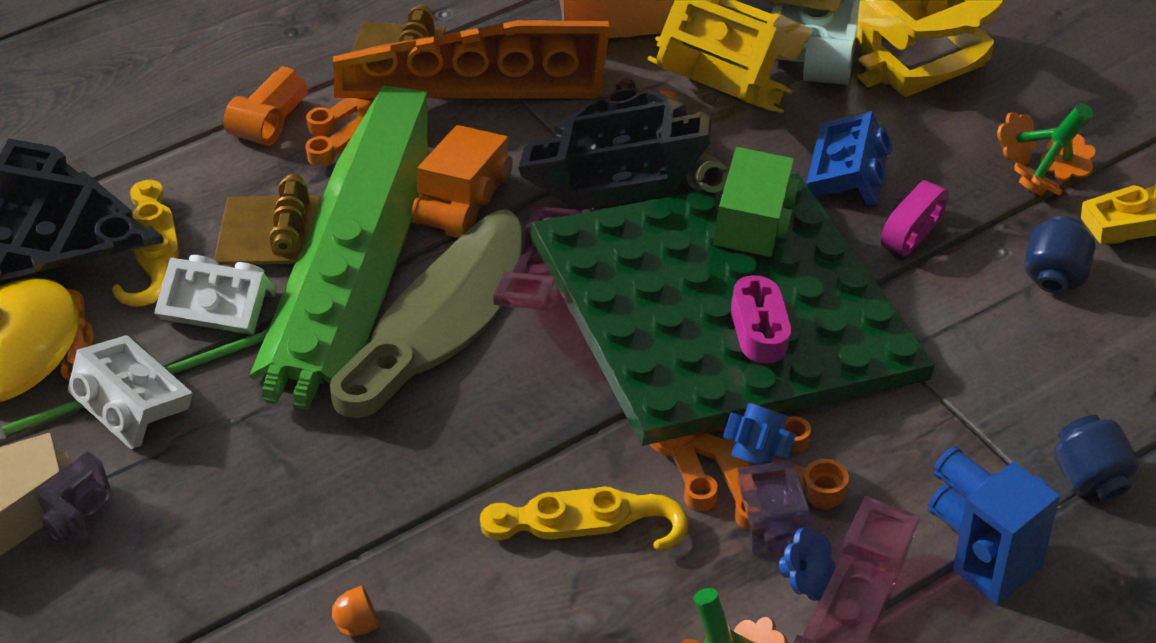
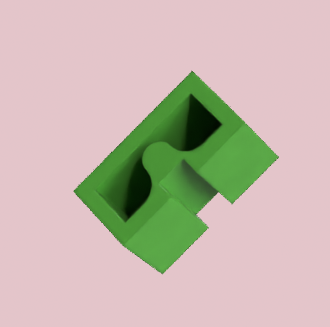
M736 147L718 209L713 245L772 257L776 238L786 239L792 210L785 209L784 207L793 209L799 180L790 178L794 158Z

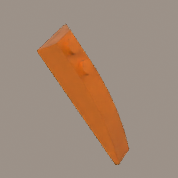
M517 20L440 36L379 45L333 56L334 98H375L381 87L386 85L427 91V98L595 99L598 96H602L610 27L609 21Z

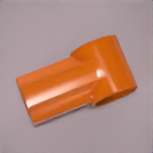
M282 66L249 98L236 96L229 102L223 119L225 131L230 135L251 142L272 146L280 138L283 131L284 118L308 94L306 81L302 80L294 69Z

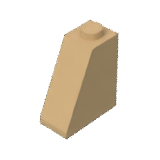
M51 433L0 447V556L73 506L67 484L77 482L75 470L68 450L60 453L57 452Z

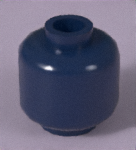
M1056 216L1037 225L1030 235L1024 259L1026 274L1037 283L1039 288L1049 293L1060 294L1068 289L1082 286L1090 276L1096 250L1095 238L1081 221L1068 216Z
M1089 415L1070 423L1059 432L1060 441L1055 447L1054 458L1075 494L1081 497L1097 495L1101 502H1105L1121 496L1131 488L1128 480L1137 472L1140 461L1124 431L1116 421L1101 420L1098 415Z

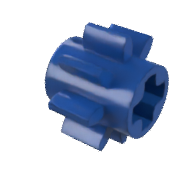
M748 403L744 416L731 412L723 438L735 442L731 456L770 469L775 455L788 459L796 437L795 433L784 430L788 416Z

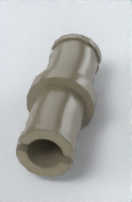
M702 154L684 178V181L696 191L719 192L725 187L728 173L723 172V170L727 168L712 155Z

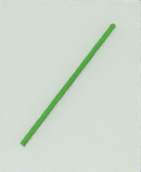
M268 330L164 368L172 375L262 343ZM77 400L2 426L4 435L8 436L85 407Z

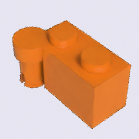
M456 125L417 167V193L421 194L418 195V198L416 197L412 206V223L445 230L447 236L460 238L475 225L478 211L483 205L487 206L493 193L502 183H506L511 175L513 160L508 155V136Z

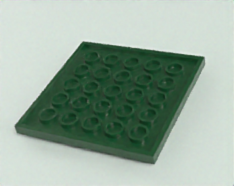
M798 173L791 174L790 178L799 180L793 209L784 207L785 209L792 210L786 239L776 238L772 257L713 245L718 209L724 189L715 193L707 192L706 190L695 191L688 194L532 222L531 238L642 446L726 427L730 413L744 416L748 403L784 414L931 380L935 364ZM752 275L763 276L776 283L781 290L791 325V336L786 355L777 362H756L748 358L740 348L731 313V303L734 286L743 277ZM755 300V303H756V306H757V307H763V306H759V305L757 304V301ZM758 330V332H762L766 338L765 331Z

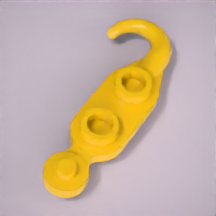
M155 180L140 181L130 189L131 200L137 206L132 213L133 218L145 228L152 226L163 236V243L133 249L138 265L151 277V285L146 290L137 293H127L118 284L112 287L114 297L122 304L131 307H143L158 301L170 257L177 259L179 257V246L173 215L170 208L160 204L164 199V191L161 183Z
M604 486L542 493L523 507H514L507 503L490 504L480 514V527L482 533L493 540L508 539L519 531H528L541 539L552 540L608 534L618 531L625 525L643 517L663 516L671 521L673 528L666 537L654 542V548L661 551L670 549L682 542L688 532L689 520L685 509L677 501L669 497L656 494L636 495Z

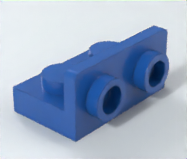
M872 111L821 123L806 182L815 197L830 193H842L858 187L867 206L878 204L881 186L886 182L885 164L887 155H890L892 152V143L889 132L885 127L880 128Z

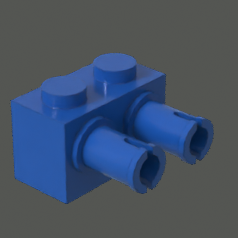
M953 446L942 454L934 467L936 471L933 472V475L939 480H943L946 484L942 485L931 497L927 511L933 516L936 515L959 533L953 571L998 605L1043 568L1060 495L1053 491L1043 479L1033 476L1014 461L999 473L990 474L966 456L961 449Z

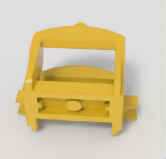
M674 0L660 37L657 36L655 38L658 41L656 46L660 47L657 58L648 56V60L661 68L705 84L768 111L783 114L784 110L776 107L774 103L779 105L784 92L791 94L792 90L781 83L769 79V74L778 55L789 60L796 59L813 30L778 13L770 14L736 0ZM682 41L748 67V70L683 45Z
M860 0L856 44L859 46L861 55L858 61L867 70L856 77L867 87L881 82L885 85L890 84L902 96L908 97L984 66L985 62L992 58L994 40L980 28L990 23V20L1005 5L1006 0ZM883 36L893 46L903 50L913 46L917 39L947 37L961 50L909 70L883 47L881 40Z

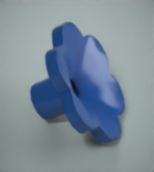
M800 528L794 535L793 543L786 547L784 556L779 561L780 573L784 578H790V585L793 591L799 595L806 594L812 601L823 600L827 595L828 585L836 580L837 568L831 558L832 547L829 539L823 534L815 535L811 528Z

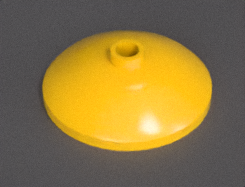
M23 278L0 284V402L14 398L41 382L63 360L74 341L79 323L78 308L69 292L55 281L44 278Z

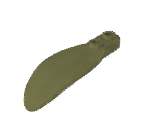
M505 209L497 210L478 221L394 301L377 324L371 342L363 347L332 378L330 391L331 402L335 411L351 418H363L374 414L413 375L429 370L458 354L490 326L500 313L510 294L521 260V226L513 212Z

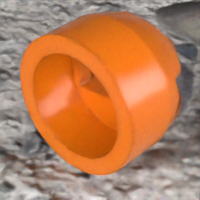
M363 585L346 591L337 598L332 606V619L343 634L354 637L365 635L380 628L375 609Z

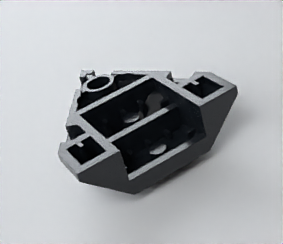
M624 78L615 85L616 91L606 97L598 96L554 126L556 136L549 140H534L525 146L518 167L520 176L577 211L586 209L596 211L616 207L618 204L635 201L645 202L671 196L710 145L712 125L710 115L701 111L690 115L686 112L685 104L648 87L640 91L636 89L634 81Z
M10 138L7 140L0 152V284L11 280L28 278L48 269L163 243V236L152 226L145 228L135 220L129 207L85 171L79 173L66 162V156L56 147Z

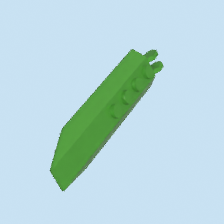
M383 85L339 157L249 375L250 378L256 379L267 373L262 388V399L265 403L277 404L288 379L299 380L294 390V405L297 408L308 410L319 384H323L325 380L331 383L332 378L368 344L412 223L411 210L414 200L421 194L417 193V167L428 156L427 91Z

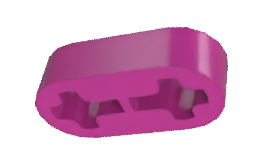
M926 180L920 182L888 218L882 231L881 246L903 257L908 256L941 219L948 203V190Z
M752 275L743 277L734 286L731 303V313L740 348L748 358L756 362H777L786 355L791 336V325L781 290L776 283L763 276ZM755 300L757 301V304H758L759 306H763V307H757V306H756V303H755ZM758 330H764L766 338L762 332H758Z

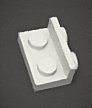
M190 255L189 260L170 257L154 314L162 320L254 335L264 296L274 297L277 287L264 274L265 271L262 268L253 264L238 262L233 268L220 266L217 261L201 255Z
M127 335L78 349L68 385L69 393L130 449L142 445L148 423L188 410L193 395L186 386Z

